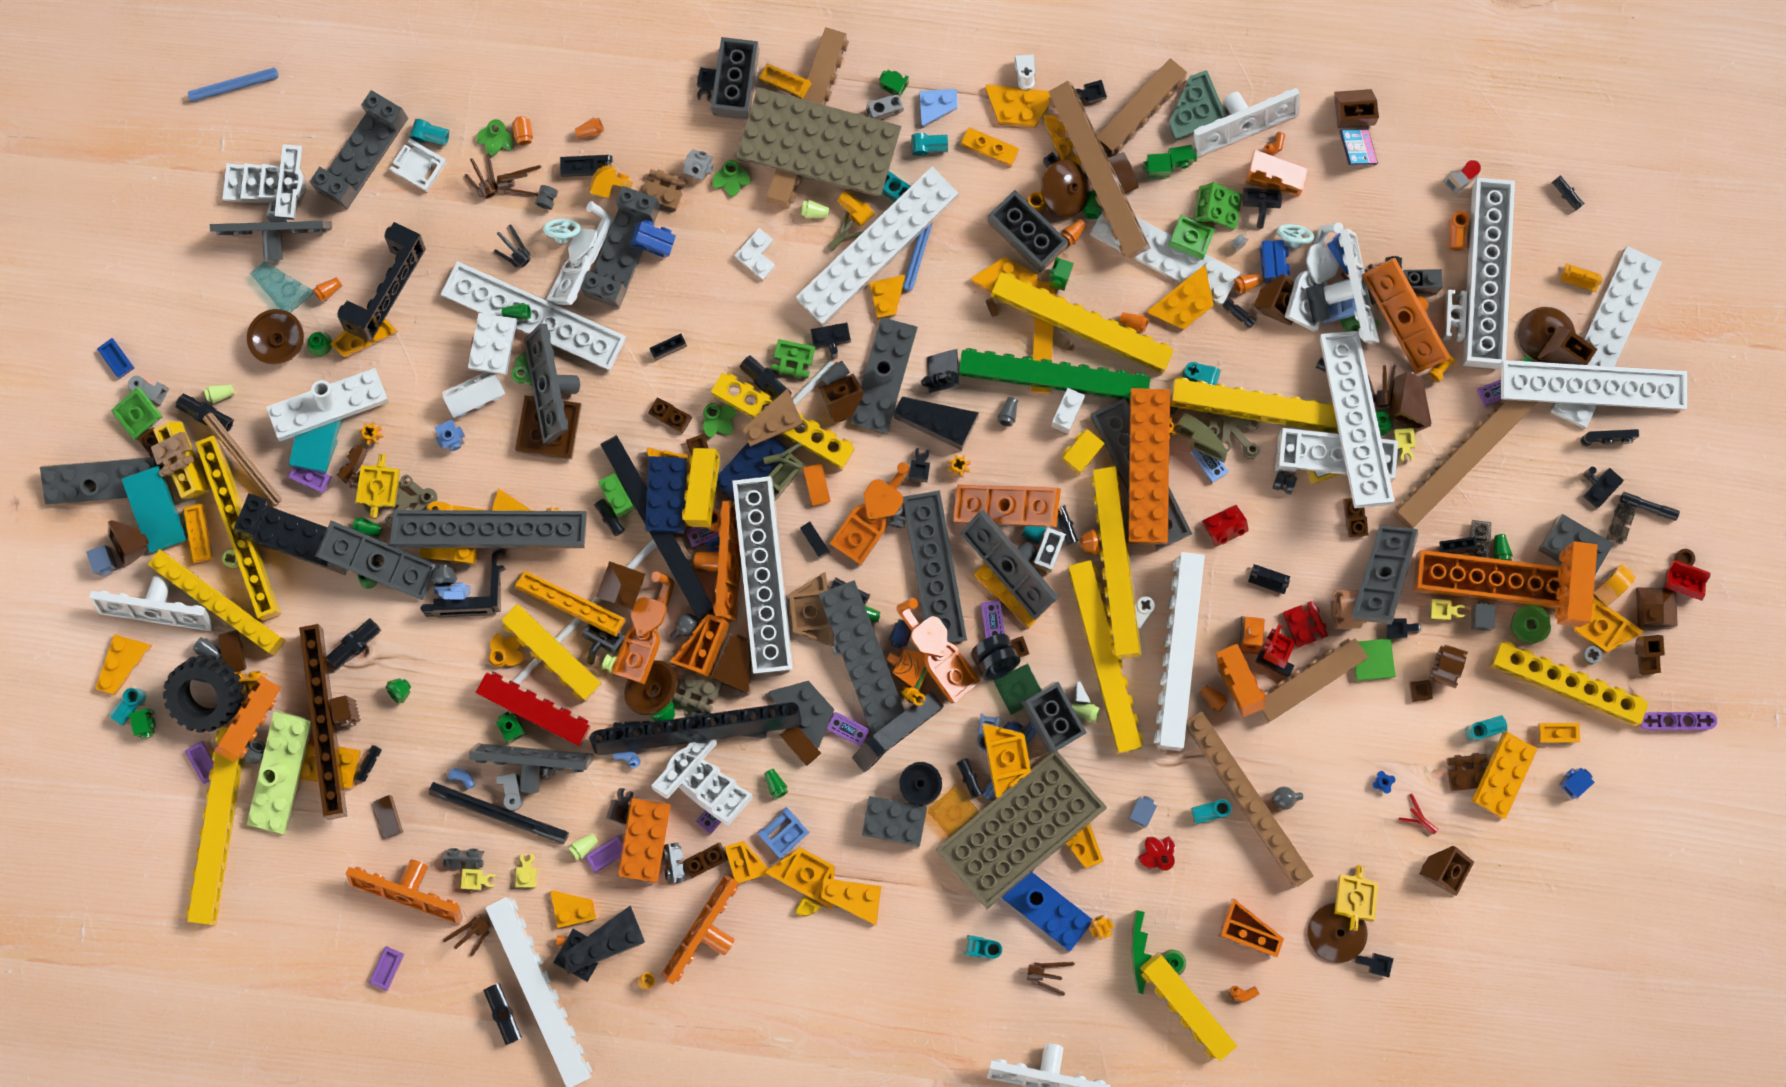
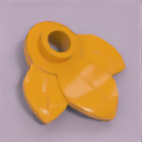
M497 633L492 637L489 661L493 666H516L524 660L525 655L518 652L520 643L516 640L518 636H510L503 639ZM497 655H502L501 661H496Z

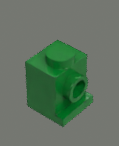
M884 70L879 78L881 89L892 95H899V97H901L909 84V77L905 75L902 78V75L897 71Z
M1192 145L1169 148L1171 172H1174L1176 167L1185 169L1190 167L1193 162H1197L1196 151L1192 150Z
M1056 257L1049 278L1052 279L1050 287L1064 291L1074 263Z
M146 708L129 713L134 736L141 737V739L153 737L156 723L151 715L155 714L154 710Z
M506 712L498 717L499 721L496 724L507 743L511 744L526 735L516 714ZM509 722L512 723L511 729L506 728V724Z

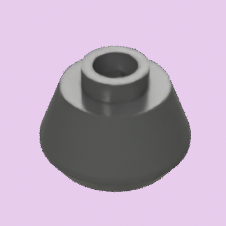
M440 564L438 568L434 569L431 581L434 585H451L457 581V576L449 564Z
M254 739L252 743L248 741L245 746L248 750L243 757L244 760L249 764L261 762L266 745L257 739Z

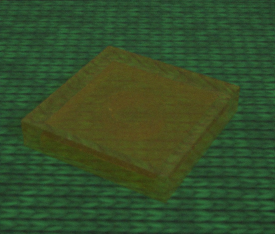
M957 785L927 810L949 837L980 813Z

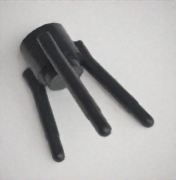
M510 224L509 228L522 250L519 248L515 249L500 232H497L501 240L512 250L511 256L513 259L497 249L494 252L510 262L515 268L518 266L523 268L531 260L530 253Z

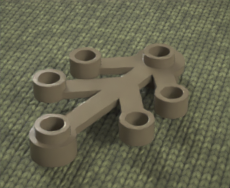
M1209 413V429H1215L1216 436L1220 432L1217 426L1218 417L1223 422L1221 442L1228 445L1227 451L1232 447L1230 442L1231 431L1244 447L1243 455L1245 458L1254 459L1259 454L1258 445L1250 443L1238 427L1249 428L1255 431L1260 427V421L1231 418L1225 415ZM1251 422H1255L1257 427H1253ZM1249 447H1253L1255 452H1250Z
M404 475L401 477V484L404 487H410L418 495L409 496L398 487V497L396 498L395 506H398L396 510H406L411 504L418 503L413 510H423L431 502L437 501L438 496L433 489H422L413 482L409 475ZM406 478L410 479L408 484H404ZM430 494V499L425 500V495ZM363 504L364 509L370 513L371 508ZM393 514L386 516L385 523L392 527V524L388 523V520L393 518Z

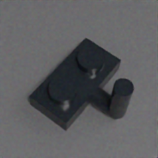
M1243 188V206L1259 207L1256 226L1262 229L1264 228L1267 214L1266 208H1281V190Z
M847 322L810 329L815 349L829 346L832 359L838 358L837 345L851 342Z
M1592 466L1584 472V477L1593 485L1583 497L1598 509L1624 480L1611 468H1608L1598 479L1594 475L1597 469Z
M588 624L581 635L594 643L589 649L587 663L589 665L594 664L596 653L600 647L615 654L622 645L625 636L620 633L617 636H613Z

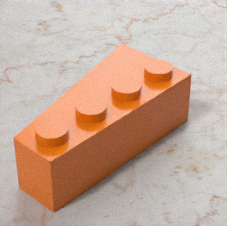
M260 676L214 752L234 763L238 758L242 759L248 750L245 747L248 741L252 743L257 735L256 728L258 725L261 727L265 722L267 710L271 711L277 702L274 699L281 687Z

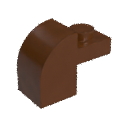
M1662 635L1641 636L1636 639L1635 654L1638 655L1639 674L1661 673L1660 656H1665L1664 637Z

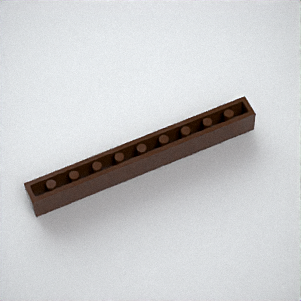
M319 624L299 627L323 817L327 820L348 817L336 723L333 722L329 699H332L324 631Z

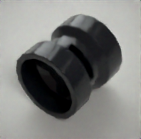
M1278 471L1272 489L1283 490L1286 494L1291 495L1297 477L1292 475L1286 476L1284 472Z

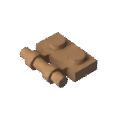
M650 169L649 176L655 178L654 183L646 181L642 193L658 198L660 206L677 211L682 192L676 189L677 186L685 187L686 180L681 179L678 175L671 176L665 174L664 171L659 169L658 171ZM666 181L671 183L670 188L662 186L661 182Z
M179 432L151 447L156 464H164L163 469L159 470L161 477L170 476L176 470L184 469L194 461L191 455L186 456V452L190 451L191 447L185 432ZM177 457V462L173 463L172 459Z

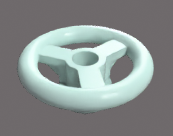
M570 219L551 220L543 226V232L547 236L555 238V241L558 243L568 242L571 237L576 236L581 230L580 225ZM571 225L575 229L573 231H570L567 228Z
M1285 224L1277 229V234L1286 240L1285 244L1290 248H1300L1301 244L1310 243L1314 239V234L1309 229L1299 225ZM1306 234L1308 237L1302 238V235Z

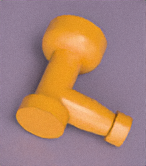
M1450 356L1448 360L1440 363L1441 365L1437 369H1431L1428 372L1430 378L1440 383L1443 380V373L1450 366H1453L1456 360Z

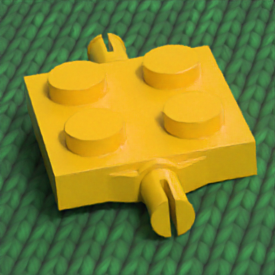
M378 454L377 465H361L356 503L371 507L369 518L377 519L378 508H395L401 470L385 466L386 454Z
M1356 865L1354 876L1344 874L1338 876L1334 913L1350 918L1349 929L1353 931H1358L1359 920L1373 922L1376 915L1379 883L1369 881L1363 877V865Z

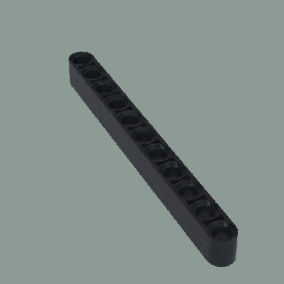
M615 435L600 445L646 525L647 487L620 439ZM649 532L698 620L700 621L705 618L707 614L714 613L711 601L674 535L666 532Z
M794 702L600 729L593 731L589 739L597 755H608L798 727L802 723L799 706Z

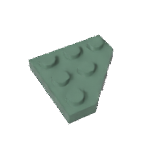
M1207 70L1189 77L1168 125L1175 141L1193 135V130L1200 126H1205L1217 119L1227 117Z

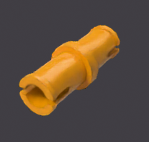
M908 685L901 686L904 690L899 689V694L907 702L918 706L924 704L921 700L925 701V696L919 690Z

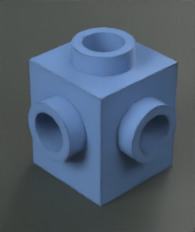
M452 419L434 427L438 434L436 440L440 448L444 447L447 451H456L465 443L463 440L465 434L460 426L457 427Z

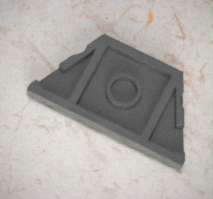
M809 680L769 691L768 694L777 704L794 702L799 706L802 723L798 727L818 749L833 715L834 708Z

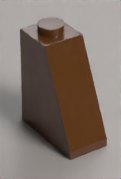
M1407 371L1396 376L1389 418L1417 431L1430 427L1432 422L1423 378Z
M737 634L736 637L731 635L712 678L749 695L751 692L750 644L747 642L748 639Z

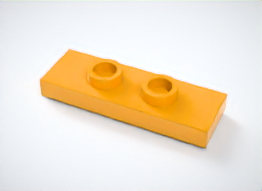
M768 63L758 77L760 82L801 99L804 98L812 84L805 78Z
M968 127L961 142V146L1011 167L1020 149Z
M201 503L183 507L193 563L213 560L204 505Z

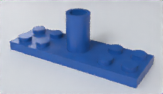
M1033 872L1002 897L1004 901L1069 952L1091 925L1092 918ZM1036 892L1041 896V903L1033 905L1030 902L1031 893Z

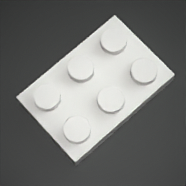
M483 313L478 314L468 364L470 370L507 375L517 324L516 318Z

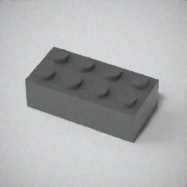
M721 37L711 103L713 115L748 119L752 106L760 50L758 41Z
M1016 190L988 215V223L1040 273L1067 248L1068 240Z

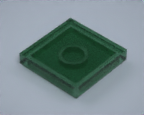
M1028 663L999 679L993 680L1010 715L1024 709L1020 701L1041 690Z

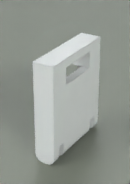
M409 139L407 142L413 148L411 149L409 146L404 145L393 161V164L399 167V169L391 166L389 170L428 193L448 162L431 150ZM435 165L436 169L427 181L425 177L432 166Z

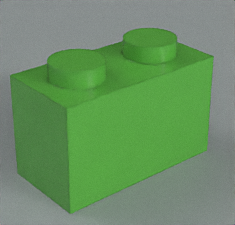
M615 473L598 482L619 519L636 510Z

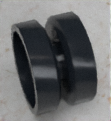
M997 634L990 636L972 649L971 657L975 665L979 666L978 670L984 680L999 679L1012 672L1021 661L1016 649L1012 648L1013 644L1008 635Z
M915 762L907 766L899 780L900 791L904 799L914 805L927 806L933 803L940 796L942 790V777L939 771L932 764L926 762ZM919 780H921V782L924 781L925 784L923 787L917 786V782Z

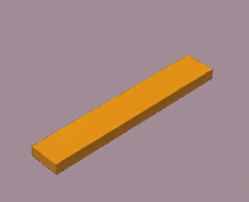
M1037 281L1038 289L1044 288L1051 295L1055 296V288L1050 287L1051 282ZM1036 317L1034 320L1033 360H1052L1054 325ZM1031 386V392L1050 393L1049 388Z
M525 570L515 584V589L613 636L618 635L626 622L625 618Z

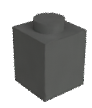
M1479 601L1478 604L1472 606L1471 630L1491 631L1495 628V605H1489L1490 602Z

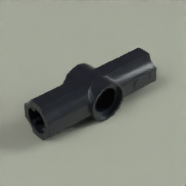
M751 355L746 357L739 366L763 392H767L774 399L788 389L769 368L763 367Z
M184 393L176 401L175 407L191 415L193 419L206 426L208 425L203 420V417L208 413H213L227 432L233 426L234 419L217 411L216 408L203 401L199 402Z
M369 618L357 630L348 633L341 640V644L327 656V659L339 670L353 656L363 652L367 647V643L382 631L381 628Z
M500 983L484 989V994L492 1011V1017L498 1025L505 1045L522 1039L513 1016V1010L507 1002ZM502 1008L507 1011V1017L504 1020L500 1019L498 1015L499 1010Z

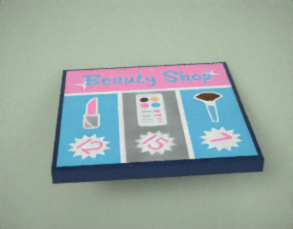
M1368 129L1339 130L1349 166L1378 164Z

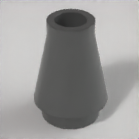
M841 360L836 362L821 378L828 386L831 383L846 378L850 371Z
M1008 397L998 414V422L1001 425L1011 427L1016 422L1018 403L1016 398Z
M200 637L192 649L196 652V655H206V657L213 655L216 656V660L222 657L221 651L207 638Z

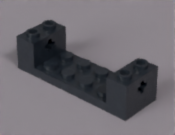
M393 222L384 234L390 252L396 255L393 267L387 270L384 282L380 283L377 287V294L374 299H370L367 309L346 300L345 304L341 305L337 312V317L345 331L370 343L426 250L419 233L396 222Z
M248 493L234 527L235 536L337 573L347 574V569L315 556L327 527L267 505L266 499Z

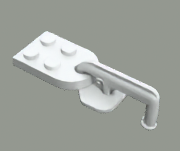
M592 201L587 204V211L595 213L602 220L596 231L594 229H581L572 238L568 247L570 258L563 265L546 301L552 304L572 305L575 302L586 273L589 271L590 265L595 261L613 224L614 219L612 215Z
M1340 222L1319 227L1314 244L1308 251L1306 258L1307 269L1296 277L1286 310L1285 318L1311 331H1318L1320 322H1313L1306 288L1322 284L1324 290V286H1328L1327 280L1336 275L1339 263L1331 250L1324 246L1328 233L1335 232L1338 234L1340 230H1343V225Z

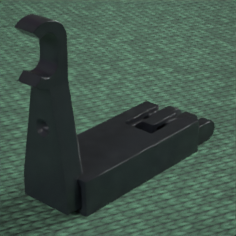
M496 550L492 554L490 596L466 597L465 599L436 598L433 600V604H423L420 607L425 617L496 615V612H501V571L506 570L503 565H497V557L500 555L504 556L506 554L505 551Z

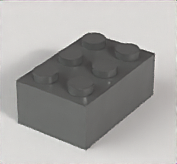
M1561 514L1554 521L1538 550L1562 564L1560 552L1570 543L1576 541L1598 544L1596 575L1613 543L1566 515Z
M1053 682L1020 701L1048 753L1056 752L1087 733L1059 682Z
M869 796L862 836L920 847L927 807Z

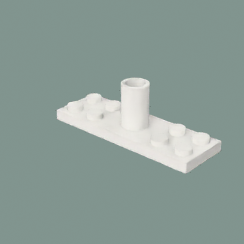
M1298 89L1287 90L1278 96L1270 97L1249 108L1239 92H1233L1226 96L1224 104L1230 115L1193 130L1194 151H1196L1197 158L1299 116L1300 93Z
M1349 229L1340 230L1339 243L1344 248L1345 254L1342 257L1345 266H1348L1350 280L1324 286L1325 299L1327 304L1330 305L1354 298L1357 310H1354V314L1361 327L1358 329L1360 339L1371 345L1378 344L1379 338L1369 291L1362 277L1364 268L1357 235Z
M376 368L331 384L324 380L317 381L312 385L311 391L267 406L266 408L280 442L388 403L389 401Z
M160 576L152 578L146 599L129 597L123 593H118V595L110 594L103 590L99 592L91 591L89 596L91 602L101 615L211 632L214 626L206 609L202 606H186L180 602L167 603L166 599L172 582Z
M1051 1043L1044 1044L1040 1070L1027 1068L1025 1064L1015 1063V1065L1007 1064L1005 1060L996 1059L995 1061L991 1060L987 1074L988 1079L1027 1087H1110V1085L1102 1080H1094L1093 1082L1086 1080L1083 1076L1069 1077L1060 1075L1064 1048Z

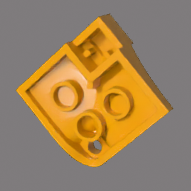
M438 501L431 502L426 509L484 510ZM421 548L419 557L428 560L476 566L479 548Z

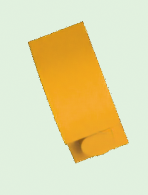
M607 165L599 168L594 173L589 191L591 194L609 198L612 185L631 188L633 182L628 174L622 172L616 174V167Z
M1621 564L1610 577L1598 586L1594 594L1608 607L1634 583L1636 576L1629 568Z

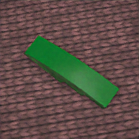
M1135 910L1132 928V965L1137 993L1143 994L1146 981L1141 976L1143 972L1140 967L1152 955L1144 953L1148 933L1141 932L1145 912Z

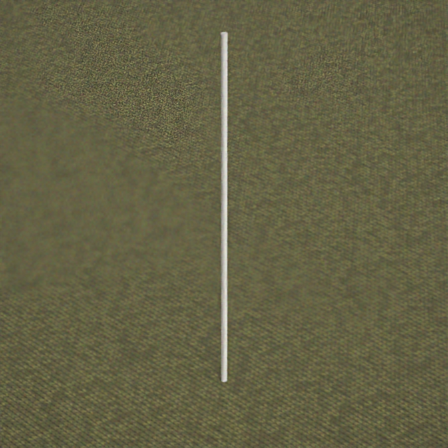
M831 361L792 399L795 406L822 380L821 376L834 365ZM654 540L626 567L634 570L655 549L657 545ZM595 597L591 602L599 605L603 599ZM575 617L555 639L561 643L582 620ZM535 658L513 682L520 685L543 660L540 659L538 661Z

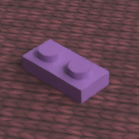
M296 467L292 468L288 478L324 494L332 479L326 473Z

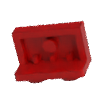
M1237 505L1202 520L1203 526L1211 536L1215 547L1225 544L1249 531L1247 519Z
M1674 560L1666 572L1665 588L1702 601L1706 594V583L1711 573Z
M1278 624L1276 629H1271L1263 647V650H1265L1263 658L1274 665L1285 668L1295 641L1280 634L1282 625Z

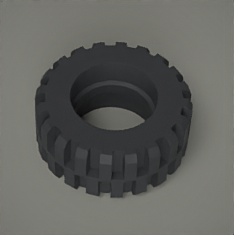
M198 655L197 657L187 659L170 672L168 680L164 683V689L167 690L163 692V699L167 700L164 705L166 709L170 710L171 713L169 715L171 718L175 717L178 720L176 723L180 726L185 725L187 730L193 731L196 729L197 733L212 732L230 721L236 715L242 705L241 702L244 700V694L241 693L244 690L243 683H239L241 677L238 673H234L233 670L235 668L232 665H226V661L222 658L216 660V656L213 655L208 657L206 655ZM192 679H202L214 688L218 700L216 708L203 707L194 700L190 691Z

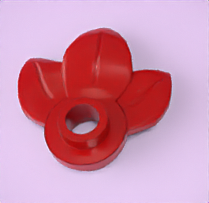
M1169 836L1163 839L1162 842L1155 837H1147L1145 840L1147 852L1138 857L1141 864L1149 869L1158 867L1163 871L1170 870L1175 864L1173 854L1176 847L1174 841ZM1167 857L1168 862L1162 863V858Z

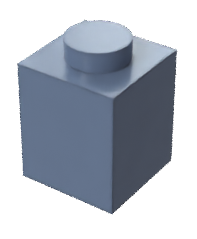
M102 545L86 552L93 573L105 577L118 569L110 547Z
M1147 796L1139 797L1128 820L1146 828L1157 805L1153 804L1154 800Z

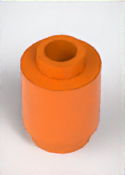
M525 116L516 117L512 122L515 141H517L518 145L531 144L533 133L530 119H527Z

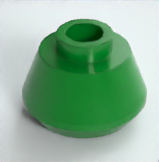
M314 332L307 340V349L314 356H324L332 348L330 345L332 339L326 332Z
M1375 411L1380 436L1388 434L1393 427V419L1389 418V413L1385 411Z
M398 678L387 682L386 690L396 703H404L410 695L409 689H411V686L407 680Z
M670 701L665 708L655 714H651L650 717L654 721L674 719L675 709L673 702Z
M1171 949L1162 954L1178 975L1184 972L1186 958L1180 951Z

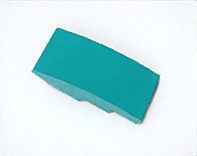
M342 419L295 436L289 466L327 473L338 443L337 436L342 425Z
M159 465L122 478L141 533L145 534L149 541L147 547L150 553L187 540L180 522L181 518L173 503L174 498L165 478L159 475V470H161Z

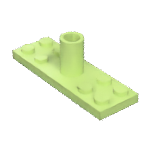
M274 711L247 825L286 834L312 729L310 719Z

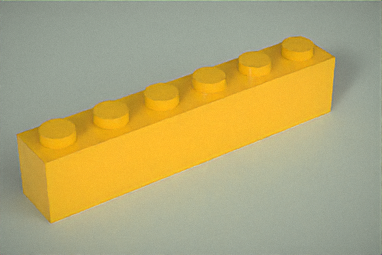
M518 603L501 620L504 623L502 627L510 634L514 632L518 636L516 640L523 647L529 646L532 649L530 653L538 661L542 659L546 663L544 667L552 674L556 672L560 676L558 680L565 687L571 686L574 689L572 693L580 701L582 699L587 701L603 685Z
M1157 952L1140 967L1143 972L1141 974L1143 979L1148 984L1152 982L1156 987L1154 992L1160 999L1165 998L1168 1004L1166 1006L1173 1014L1178 1013L1181 1017L1179 1022L1186 1029L1190 1028L1194 1034L1191 1036L1199 1045L1203 1043L1206 1047L1205 1053L1212 1060L1215 1058L1221 1062L1237 1047L1236 1043L1161 954Z

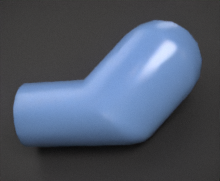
M634 751L614 754V760L624 759L632 769L640 765V758Z
M452 768L447 774L451 781L461 780L467 790L475 786L472 777L465 769Z

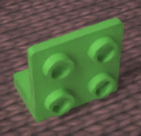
M1214 182L1199 186L1194 220L1199 223L1213 221L1230 229H1236L1242 194Z

